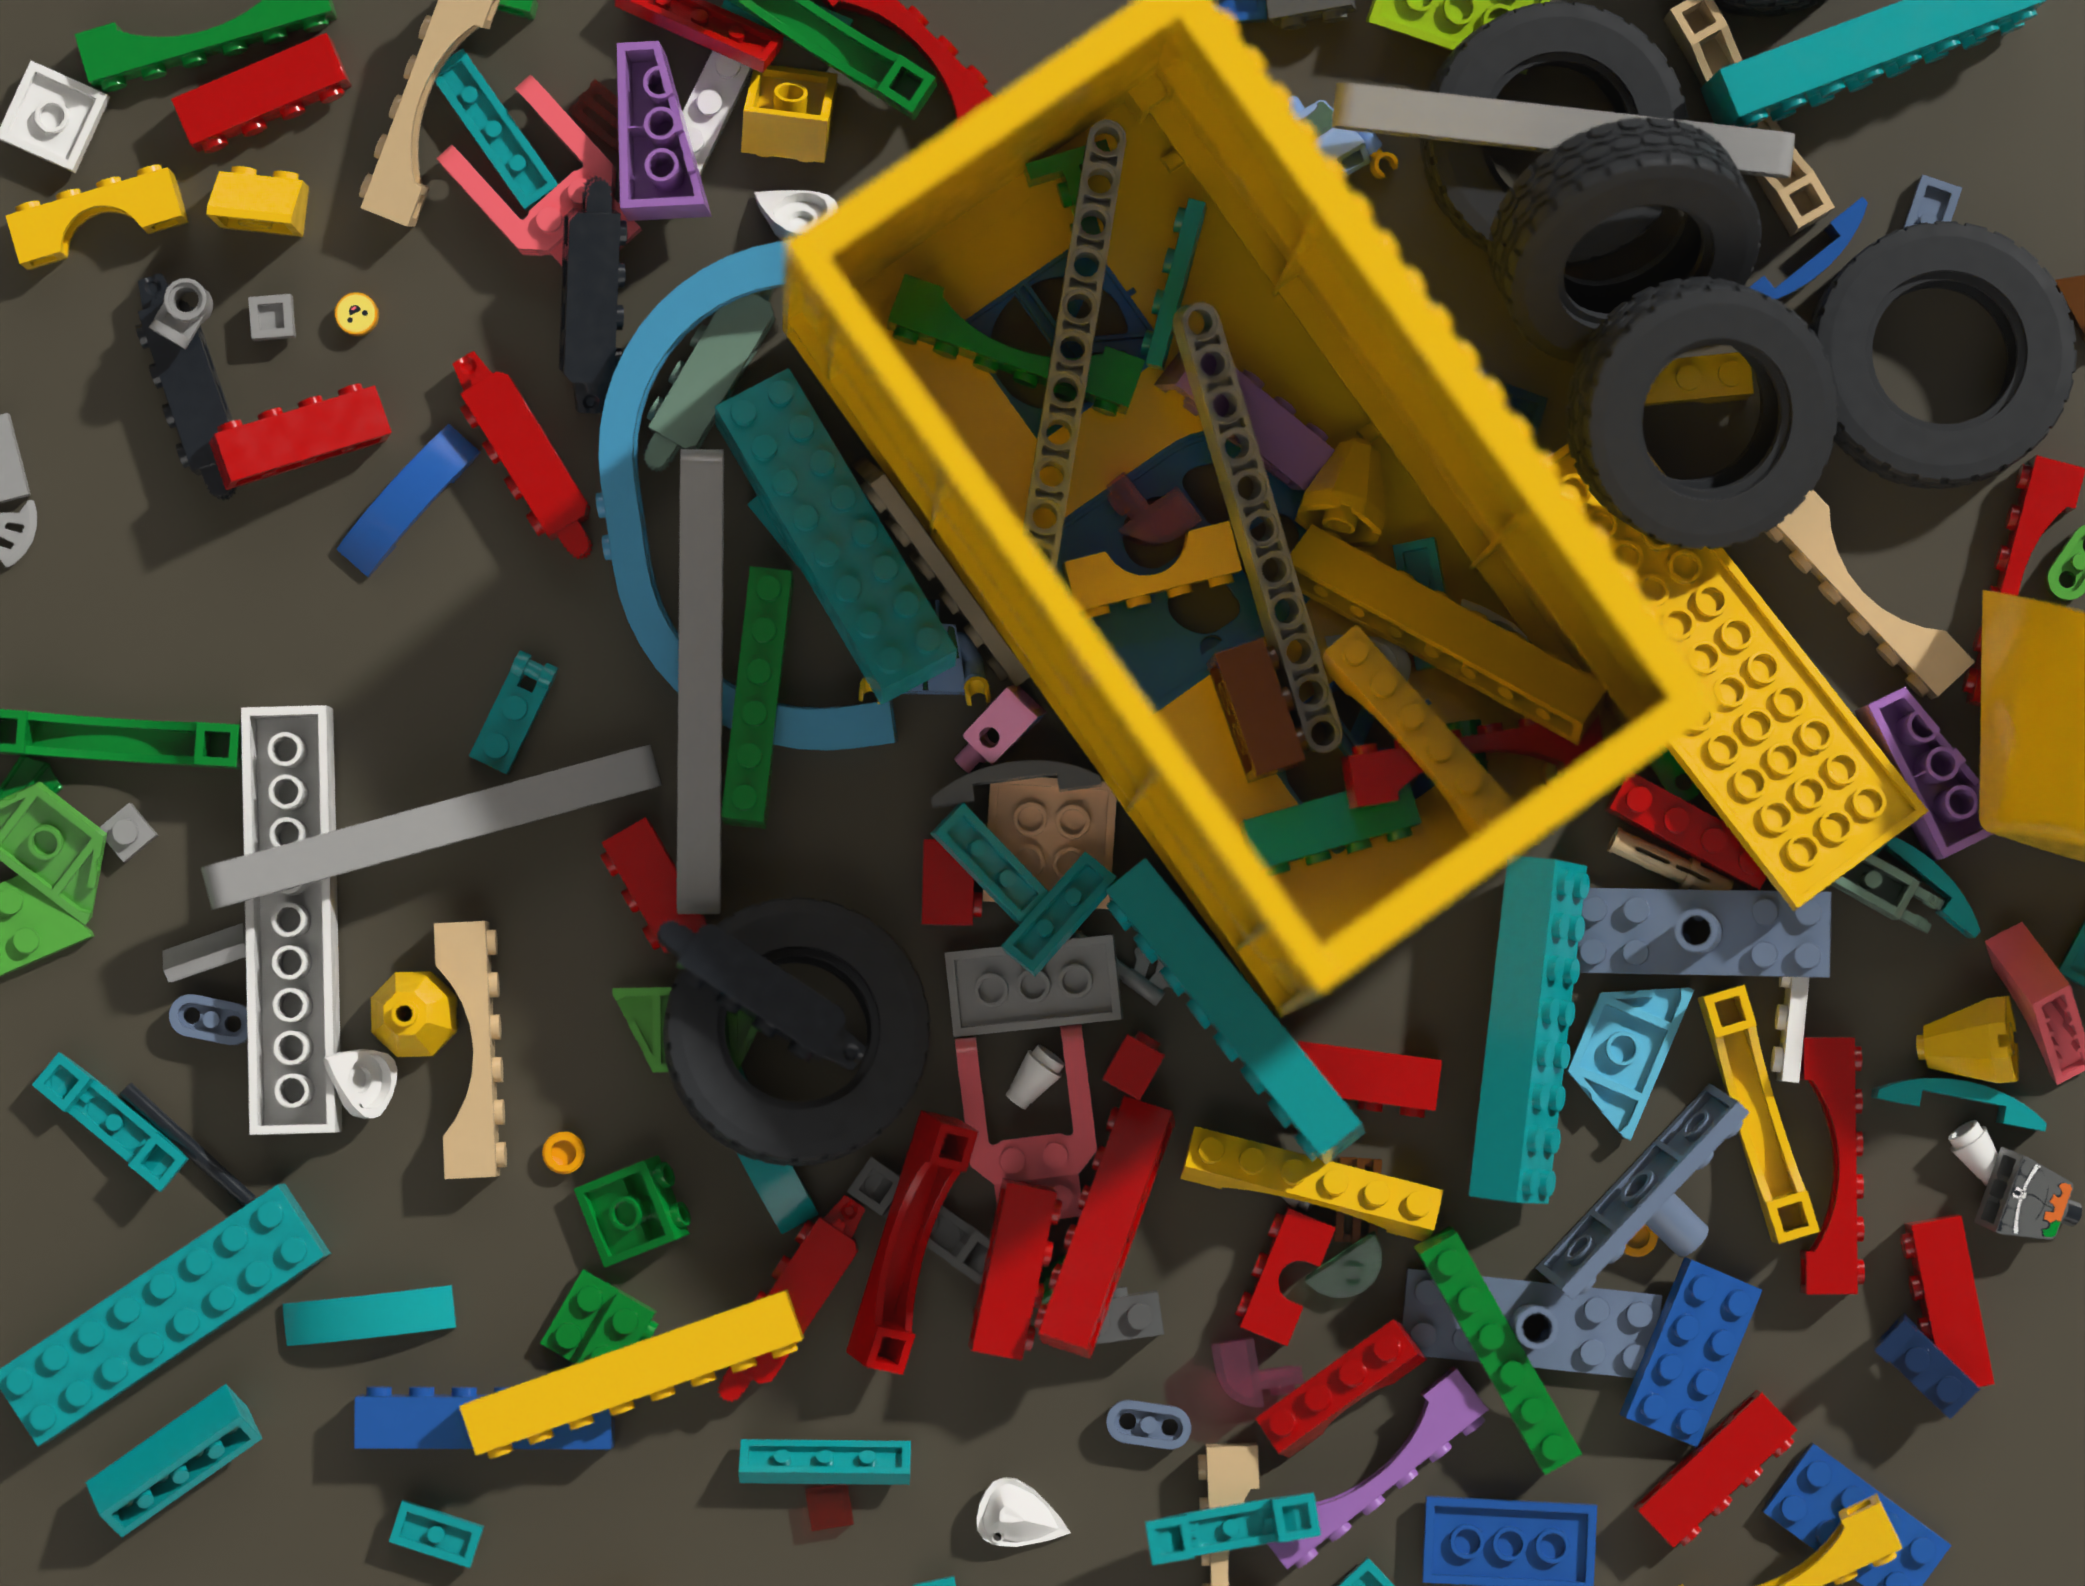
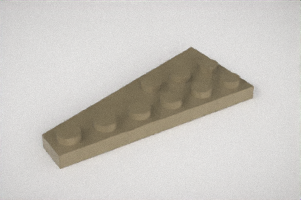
M865 456L852 464L851 467L863 482L860 488L869 503L879 513L885 511L888 515L883 522L897 541H900L904 548L910 545L913 549L907 555L915 567L928 581L933 578L943 590L938 594L953 615L959 611L967 622V625L962 629L975 647L978 648L984 645L992 657L986 662L998 679L1002 682L1008 678L1016 687L1027 680L1029 675L885 474Z

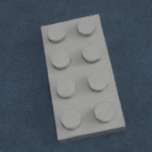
M1114 934L1068 939L1036 976H1033L1006 954L1002 947L945 953L954 1037L1123 1019Z

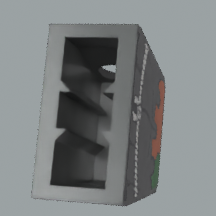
M2001 1147L1974 1223L1999 1234L2052 1240L2056 1237L2060 1224L2073 1227L2080 1221L2082 1206L2079 1202L2070 1200L2073 1191L2072 1182L2027 1156Z

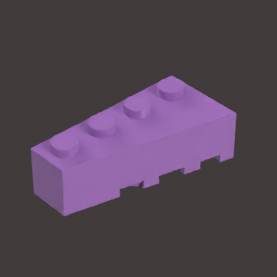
M659 41L617 43L621 211L628 221L712 217L665 51Z
M1179 351L1154 385L1164 393H1167L1169 390L1177 391L1185 397L1183 407L1197 417L1199 414ZM1206 352L1201 357L1200 366L1202 371L1208 376L1215 372L1217 363L1215 357L1211 353ZM1235 368L1264 468L1292 490H1305L1335 451L1326 443L1328 436L1314 424L1308 422L1305 426L1294 416L1297 412L1296 409L1286 400L1279 396L1273 399L1264 392L1262 388L1265 384L1252 372L1244 369L1241 373ZM1219 393L1213 400V410L1218 416L1223 417L1228 412L1229 402L1223 394ZM1235 435L1228 437L1227 440L1241 448L1239 438Z
M1906 687L1855 710L1860 724L1929 810L1911 825L1926 856L1933 861L1944 859L1992 835V833L1986 831L1981 826L1979 821L1980 780L1966 765V759L1957 748H1952L1940 733L1941 729Z

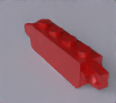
M474 351L466 354L452 364L463 388V392L460 395L466 403L459 407L472 429L480 425L488 440L481 444L494 465L502 461L510 475L503 480L516 501L524 497L532 511L525 516L536 534L540 536L546 533L551 541L559 538L573 558H577V560L587 558L591 555V551H593V545H591L592 541L589 540V536L581 523L588 520L591 507L509 375L497 371L492 373Z
M844 1195L824 1218L820 1216L816 1223L808 1219L794 1239V1241L800 1244V1247L792 1259L786 1255L782 1257L771 1274V1277L777 1280L768 1295L760 1291L754 1301L787 1289L802 1333L804 1334L858 1253L857 1241L853 1236L866 1208L851 1197ZM771 1351L755 1357L757 1365L735 1373L732 1372L730 1366L717 1387L719 1388L717 1392L720 1393L719 1397L727 1400V1402H733L743 1395L742 1393H744L752 1380L759 1384L771 1382L791 1353L778 1358H773Z

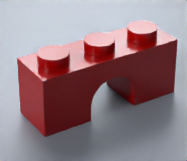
M1286 1207L1284 1214L1275 1213L1267 1236L1274 1238L1267 1254L1260 1251L1251 1272L1252 1276L1257 1277L1252 1293L1243 1292L1234 1314L1241 1317L1238 1324L1241 1328L1288 1346L1303 1306L1282 1295L1279 1288L1280 1273L1286 1265L1294 1261H1306L1320 1267L1336 1227L1289 1207Z

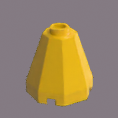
M1352 438L1349 441L1338 444L1334 453L1308 486L1300 502L1295 521L1305 530H1308L1311 524L1322 530H1330L1353 547L1377 545L1386 520L1381 454L1373 448L1372 443L1361 438Z
M432 971L395 972L371 997V1033L396 1057L435 1056L458 1031L457 995ZM406 1006H409L413 1014L412 1018L405 1022L404 1017L406 1013L403 1010Z
M2010 996L1987 998L1924 1025L1923 1034L1916 1035L1919 1060H1926L1929 1069L1994 1083L2019 1081L2018 1043L2014 1042L2013 1032H2016V1023Z

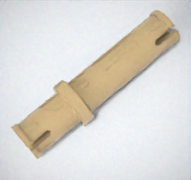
M1617 827L1607 847V852L1619 855L1648 870L1678 882V887L1681 889L1731 890L1734 879L1727 878L1701 866V861L1694 857L1688 860L1656 844L1630 834L1620 827Z

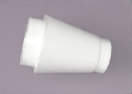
M1038 1044L1033 1051L1028 1050L1006 1096L1019 1107L1026 1109L1030 1103H1033L1062 1077L1060 1071L1065 1066L1064 1062L1049 1049Z
M1972 1120L1961 1125L1949 1135L1948 1140L1952 1144L1950 1150L1987 1186L1998 1153L1987 1127L1980 1126L1977 1120Z

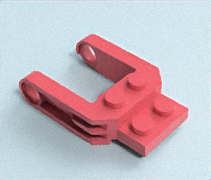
M531 74L514 89L533 107L541 120L583 167L573 171L530 209L525 219H520L453 145L449 146L436 158L522 255H552L562 266L564 216L572 208L581 209L582 192H584L582 188L584 187L583 183L590 176L602 177V180L604 179L606 180L605 182H609V186L612 187V193L610 194L612 196V210L621 214L620 220L627 222L626 244L642 231L635 221L627 220L620 209V204L614 199L616 170L613 164Z
M1082 1025L1060 1026L1073 1133L1071 1135L1054 1133L1001 1140L997 1144L989 1142L976 1036L955 1039L964 1121L979 1131L970 1158V1166L994 1184L996 1204L1002 1178L1053 1188L1058 1192L1056 1199L1062 1200L1059 1219L1080 1217L1082 1210L1078 1209L1081 1195L1079 1173L1097 1151Z

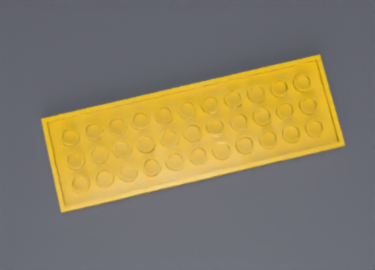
M1568 443L1550 455V458L1558 468L1559 474L1556 478L1566 491L1572 489L1579 496L1586 508V511L1582 514L1592 528L1599 526L1611 541L1613 548L1609 550L1619 565L1625 563L1634 572L1639 581V586L1636 589L1646 602L1652 600L1660 608L1666 619V623L1663 626L1673 639L1678 637L1685 643L1693 656V660L1690 661L1699 676L1703 674L1708 676L1718 689L1720 697L1717 698V701L1722 707L1667 745L1666 748L1793 911H1796L1929 811L1723 548L1708 549L1706 546L1702 550L1681 548L1678 545L1672 546L1641 533L1608 512V509L1603 507L1588 491L1589 486L1583 483L1574 466L1576 460L1571 457ZM1651 457V459H1652V461L1654 462V464L1656 465V467L1664 474V472L1661 470V468L1657 465V463H1656V462L1653 460V458Z

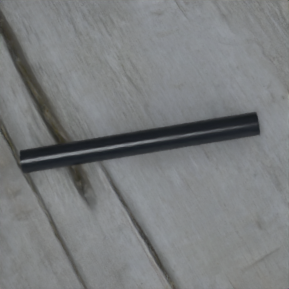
M132 1082L124 1088L120 1095L238 1204L244 1207L256 1198L248 1188Z

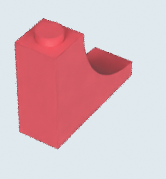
M2023 922L2001 931L1986 940L1985 944L1993 969L2008 989L2026 1020L2044 1058L2049 1075L2059 1085L2084 1072L2085 1032L2069 982Z

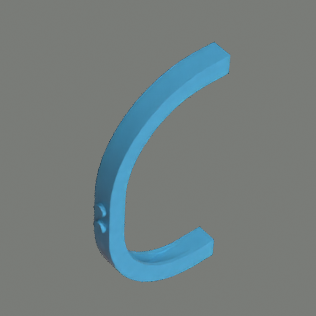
M787 240L751 247L726 256L701 269L678 285L658 303L639 326L626 346L613 373L604 402L598 453L602 492L596 493L599 518H606L608 531L607 535H602L605 560H612L618 594L627 620L640 646L659 673L677 692L679 632L673 625L663 605L656 585L639 480L638 438L642 414L649 392L660 369L671 352L690 331L720 308L740 298L760 291L783 287L784 242ZM723 678L722 725L731 729L736 686ZM893 700L883 705H878L877 701L824 708L798 707L778 703L774 745L795 749L828 751L883 745L898 741Z

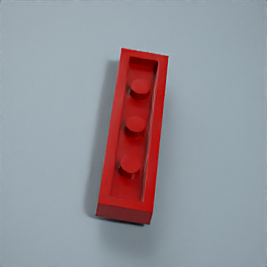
M615 0V7L761 73H764L783 48V35L706 0Z

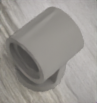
M181 278L172 282L166 289L164 302L149 328L186 350L199 326L211 316L213 299L210 293L197 281L190 278ZM188 292L197 293L199 299L197 307L190 312H182L179 308L181 297Z

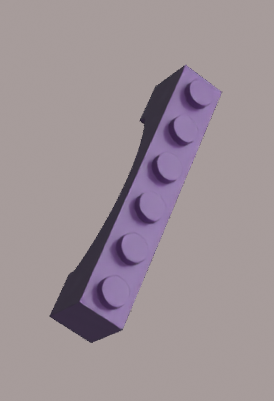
M1452 1367L1421 1392L1425 1402L1414 1428L1397 1452L1382 1467L1354 1487L1333 1497L1316 1501L1321 1536L1282 1543H1267L1287 1569L1293 1564L1298 1569L1306 1565L1318 1554L1315 1547L1327 1537L1331 1542L1340 1538L1352 1527L1348 1522L1360 1511L1365 1516L1370 1514L1385 1501L1382 1496L1385 1491L1394 1484L1398 1489L1407 1485L1419 1474L1415 1469L1427 1458L1432 1463L1452 1448L1448 1441L1461 1431L1465 1436L1469 1435L1485 1422L1482 1414L1489 1409L1455 1367Z

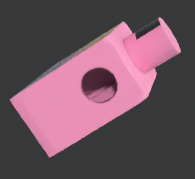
M1015 685L1007 687L964 732L962 736L968 744L956 755L954 760L968 774L978 770L986 761L992 765L998 763L1047 712L1019 685L1017 687ZM991 727L999 733L1000 738L996 743H993L988 738L987 732Z

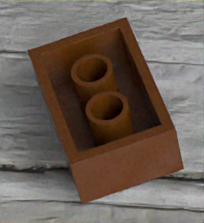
M1260 638L1214 654L1206 665L1247 782L1251 783L1295 768L1305 761L1304 752L1309 751L1308 742L1302 727L1295 728L1290 716V711L1295 710L1288 687H1280L1276 671L1280 670V663L1273 645L1266 647L1264 638Z

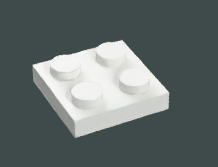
M30 61L0 126V140L76 174L110 97L106 93Z

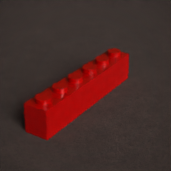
M1127 1096L1123 1097L1120 1108L1113 1107L1107 1122L1106 1130L1111 1133L1106 1147L1100 1145L1093 1160L1092 1170L1097 1171L1091 1186L1085 1185L1080 1195L1078 1209L1082 1210L1077 1225H1070L1065 1237L1064 1249L1068 1250L1063 1265L1056 1264L1051 1275L1049 1288L1054 1290L1049 1304L1042 1303L1035 1320V1328L1039 1329L1038 1335L1043 1344L1091 1359L1175 1126V1119L1171 1110Z

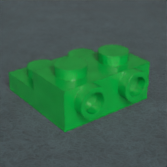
M659 1155L574 1188L604 1268L689 1235L687 1228L691 1223L689 1210L683 1202H677L671 1188L675 1184L674 1172L667 1162H661Z
M583 1269L540 1344L577 1364L651 1338L659 1325L653 1321L657 1311Z

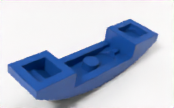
M1862 196L1824 228L1833 242L1780 285L1774 288L1764 275L1752 284L1750 288L1768 295L1777 301H1782L1811 283L1841 254L1854 236L1868 205L1865 198Z
M448 424L389 483L348 532L336 550L369 578L397 547L395 544L443 490L461 476L481 452Z

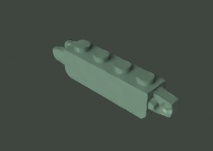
M776 288L740 298L717 310L708 326L704 324L699 326L690 342V346L694 348L686 363L682 360L677 363L668 379V382L673 384L665 399L659 396L655 400L647 415V418L651 420L648 428L654 435L647 445L648 449L643 454L645 456L643 460L646 461L645 464L652 471L655 470L657 473L658 471L666 470V467H669L670 462L672 463L679 449L701 448L715 424V406L731 397L776 321L770 303Z
M1873 854L1831 884L1832 887L1891 920L1900 919L1927 934L1932 925L1924 917L1906 910L1909 901L1913 896L1927 907L1941 910L1945 903L1936 895L1918 886L1920 882L1914 877Z

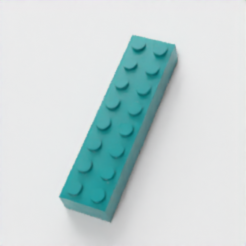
M1902 0L1721 68L1700 90L1714 124L1757 128V123L1767 119L1769 116H1771L1773 122L1795 114L1797 112L1796 108L1803 106L1808 101L1811 107H1816L1834 99V94L1844 90L1846 87L1849 93L1873 84L1872 80L1886 73L1887 78L1898 76L1910 70V65L1923 58L1925 63L1929 64L1949 55V50L1961 44L1964 50L1977 46L1987 40L1986 36L2000 30L2001 35L2014 32L2024 27V22L2038 15L2036 9L2047 0Z
M787 368L716 405V427L880 704L883 705L954 667L957 655L955 645L791 370Z
M1516 855L1507 860L1469 1196L1516 1203L1549 1204V1196L1555 1190L1556 1175L1552 1171L1554 1154L1557 1153L1561 1142L1560 1130L1557 1128L1559 1111L1564 1107L1566 1098L1565 1088L1562 1086L1563 1073L1570 1061V1046L1567 1043L1569 1026L1572 1025L1575 1018V1004L1572 1001L1573 986L1578 981L1580 974V962L1577 959L1578 942L1582 940L1585 931L1582 907L1583 899L1587 897L1590 888V879L1588 874H1586L1587 866L1556 859Z
M1146 858L1105 890L1111 899L1106 905L1111 915L1125 932L1131 927L1136 931L1137 935L1133 937V940L1136 942L1137 947L1151 964L1156 960L1162 963L1164 967L1159 972L1162 974L1163 979L1178 997L1184 992L1191 1000L1186 1005L1204 1029L1210 1025L1214 1027L1218 1033L1213 1038L1231 1062L1239 1058L1245 1065L1240 1069V1072L1243 1074L1242 1076L1258 1095L1266 1091L1272 1099L1267 1103L1270 1107L1269 1109L1284 1128H1287L1290 1124L1296 1128L1299 1133L1294 1138L1312 1162L1319 1157L1325 1165L1365 1134L1360 1120Z
M285 1183L277 1184L0 1369V1390L36 1445L46 1444L331 1255V1252Z

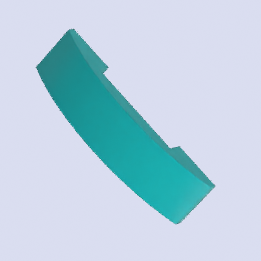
M1896 837L1873 853L1874 856H1877L1883 849L1945 899V903L1941 910H1936L1935 913L1966 938H1976L1980 933L1977 919L1961 890L1944 870L1924 853Z
M61 1052L57 1053L32 1084L33 1087L63 1112L71 1114L129 1163V1167L159 1192H163L189 1160L181 1150L142 1115Z
M740 1067V1074L749 1082L743 1068ZM737 1153L781 1234L819 1215L804 1183L793 1166L768 1164L757 1159L755 1161Z
M1914 1078L1888 1083L1872 1089L1871 1098L1910 1106H1920L1922 1091L1999 1106L1996 1123L2034 1131H2046L2047 1123L2025 1104L1998 1090L1969 1081L1945 1078Z
M452 1285L282 1304L287 1346L384 1337L457 1327Z
M1313 1492L1212 1507L1144 1522L1151 1565L1195 1558L1194 1556L1266 1543H1282L1321 1536Z

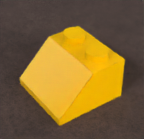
M769 65L764 73L753 69L743 110L741 152L755 154L760 157L773 156L796 159L805 163H825L830 140L838 74Z
M232 166L231 172L219 171L207 205L206 215L220 228L303 237L309 187L303 180H298L299 174L273 171V177L257 175V170L254 168Z

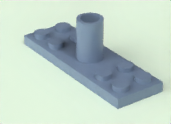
M1589 888L1587 897L1583 899L1582 917L1585 921V931L1582 940L1578 942L1577 951L1580 973L1830 978L1831 892H1820L1796 911L1791 909L1778 891ZM1706 919L1711 926V934L1708 935L1705 943L1695 946L1691 943V937L1687 934V929L1692 921L1701 922Z
M1709 1083L1535 1269L1569 1298L1574 1300L1578 1295L1586 1293L1594 1285L1597 1274L1607 1264L1613 1263L1621 1257L1626 1249V1244L1645 1224L1678 1257L1691 1254L1703 1243L1709 1228L1675 1192L1695 1170L1702 1169L1711 1161L1714 1155L1713 1151L1725 1139L1733 1137L1741 1129L1743 1119L1750 1112L1739 1101Z
M1407 1268L1401 1324L1405 1326L1422 1353L1426 1357L1480 1362L1428 1272L1421 1269ZM1482 1276L1534 1368L1628 1378L1635 1377L1660 1317L1661 1294L1591 1287L1586 1293L1578 1295L1572 1300L1552 1283ZM1541 1314L1544 1319L1543 1330L1535 1338H1526L1525 1330L1522 1328L1524 1320L1529 1315L1537 1316Z

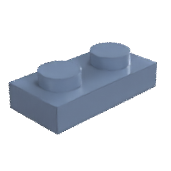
M1922 174L1902 229L1906 226L1925 222L1934 224L1935 221H1951L1962 188Z

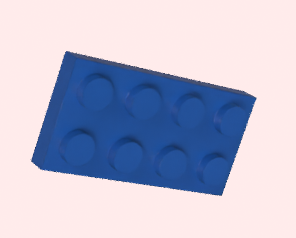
M1684 1257L1619 1415L1698 1447L1760 1298L1762 1289Z
M1812 1442L1761 1510L1817 1551L1840 1523L1841 1519L1838 1511L1877 1494L1900 1539L1903 1549L1896 1551L1897 1557L1884 1565L1874 1567L1871 1563L1858 1569V1575L1853 1579L1862 1586H1923L1952 1546Z
M1426 1495L1422 1582L1478 1586H1594L1597 1505Z

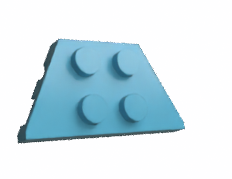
M1689 987L1599 993L1566 1071L1619 1134L1627 1140L1631 1141L1693 995L1694 990Z

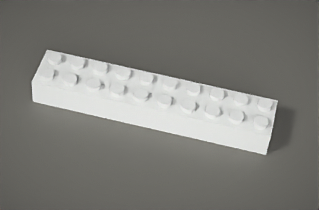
M327 705L241 708L244 855L335 831L333 708ZM337 876L245 901L250 1135L342 1132V1103L323 1061L324 1057L341 1052Z

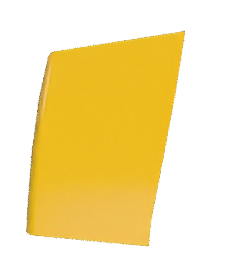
M1982 590L1980 824L1986 831L1992 834L2085 862V612L2050 602Z

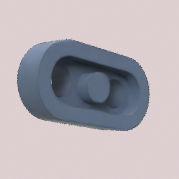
M187 994L177 998L170 1007V1024L180 1035L226 1045H239L248 1040L247 1007L243 1004ZM192 1007L196 1008L200 1013L199 1020L194 1024L189 1023L186 1019V1012ZM232 1016H237L241 1020V1028L237 1032L230 1031L227 1026V1022Z
M1125 1399L1116 1402L1109 1409L1106 1417L1107 1429L1110 1435L1122 1443L1162 1449H1176L1184 1445L1191 1434V1422L1188 1415L1181 1408L1172 1405ZM1131 1413L1135 1416L1136 1423L1132 1428L1126 1429L1120 1425L1119 1419L1122 1414ZM1166 1419H1173L1177 1422L1178 1429L1174 1434L1168 1435L1162 1431L1161 1426Z

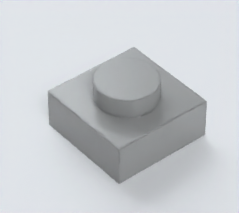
M291 294L248 297L251 339L253 341L296 338L293 296Z
M132 803L125 805L100 826L107 833L106 842L125 863L159 836Z

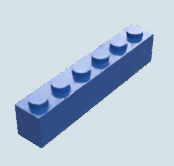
M390 1386L366 1387V1394H360L355 1397L354 1449H474L459 1406L486 1395H477V1387H451V1394H434L435 1387L430 1386L409 1387V1394H392V1387ZM494 1387V1393L509 1387ZM609 1409L593 1414L595 1422L586 1426L570 1430L569 1424L566 1423L552 1428L554 1437L531 1445L528 1438L513 1442L512 1446L513 1449H612L615 1446V1415L611 1416Z

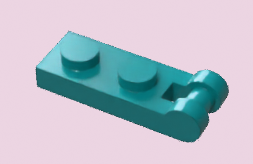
M522 650L516 655L510 672L469 754V757L509 775L559 670V668L549 663H546L544 666L531 660L532 655ZM524 675L537 681L533 692L519 687Z

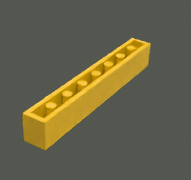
M1311 524L1290 553L1302 594L1576 745L1580 743L1604 706L1607 689L1595 675L1589 672H1581L1568 665L1557 654L1537 648L1528 643L1517 632L1506 631L1490 622L1482 613L1470 611L1453 602L1444 592L1433 591L1417 582L1409 573L1391 568L1380 562L1371 552L1359 550L1349 545L1330 530H1322Z
M786 1289L469 1401L459 1407L475 1454L479 1455L487 1452L489 1459L514 1451L512 1443L518 1440L528 1438L531 1445L554 1437L552 1428L566 1423L569 1424L570 1430L595 1422L593 1414L609 1409L611 1416L631 1410L635 1408L634 1399L648 1394L653 1402L675 1394L674 1385L690 1380L692 1387H696L717 1379L714 1372L716 1370L731 1366L732 1372L735 1373L757 1365L755 1357L771 1351L773 1358H778L798 1350L796 1342L803 1340L804 1336L788 1290Z

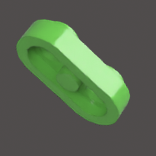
M2085 525L2077 528L2072 533L2046 571V589L2057 600L2072 601L2085 593V550L2083 549ZM2061 573H2067L2072 577L2070 588H2064L2059 583Z

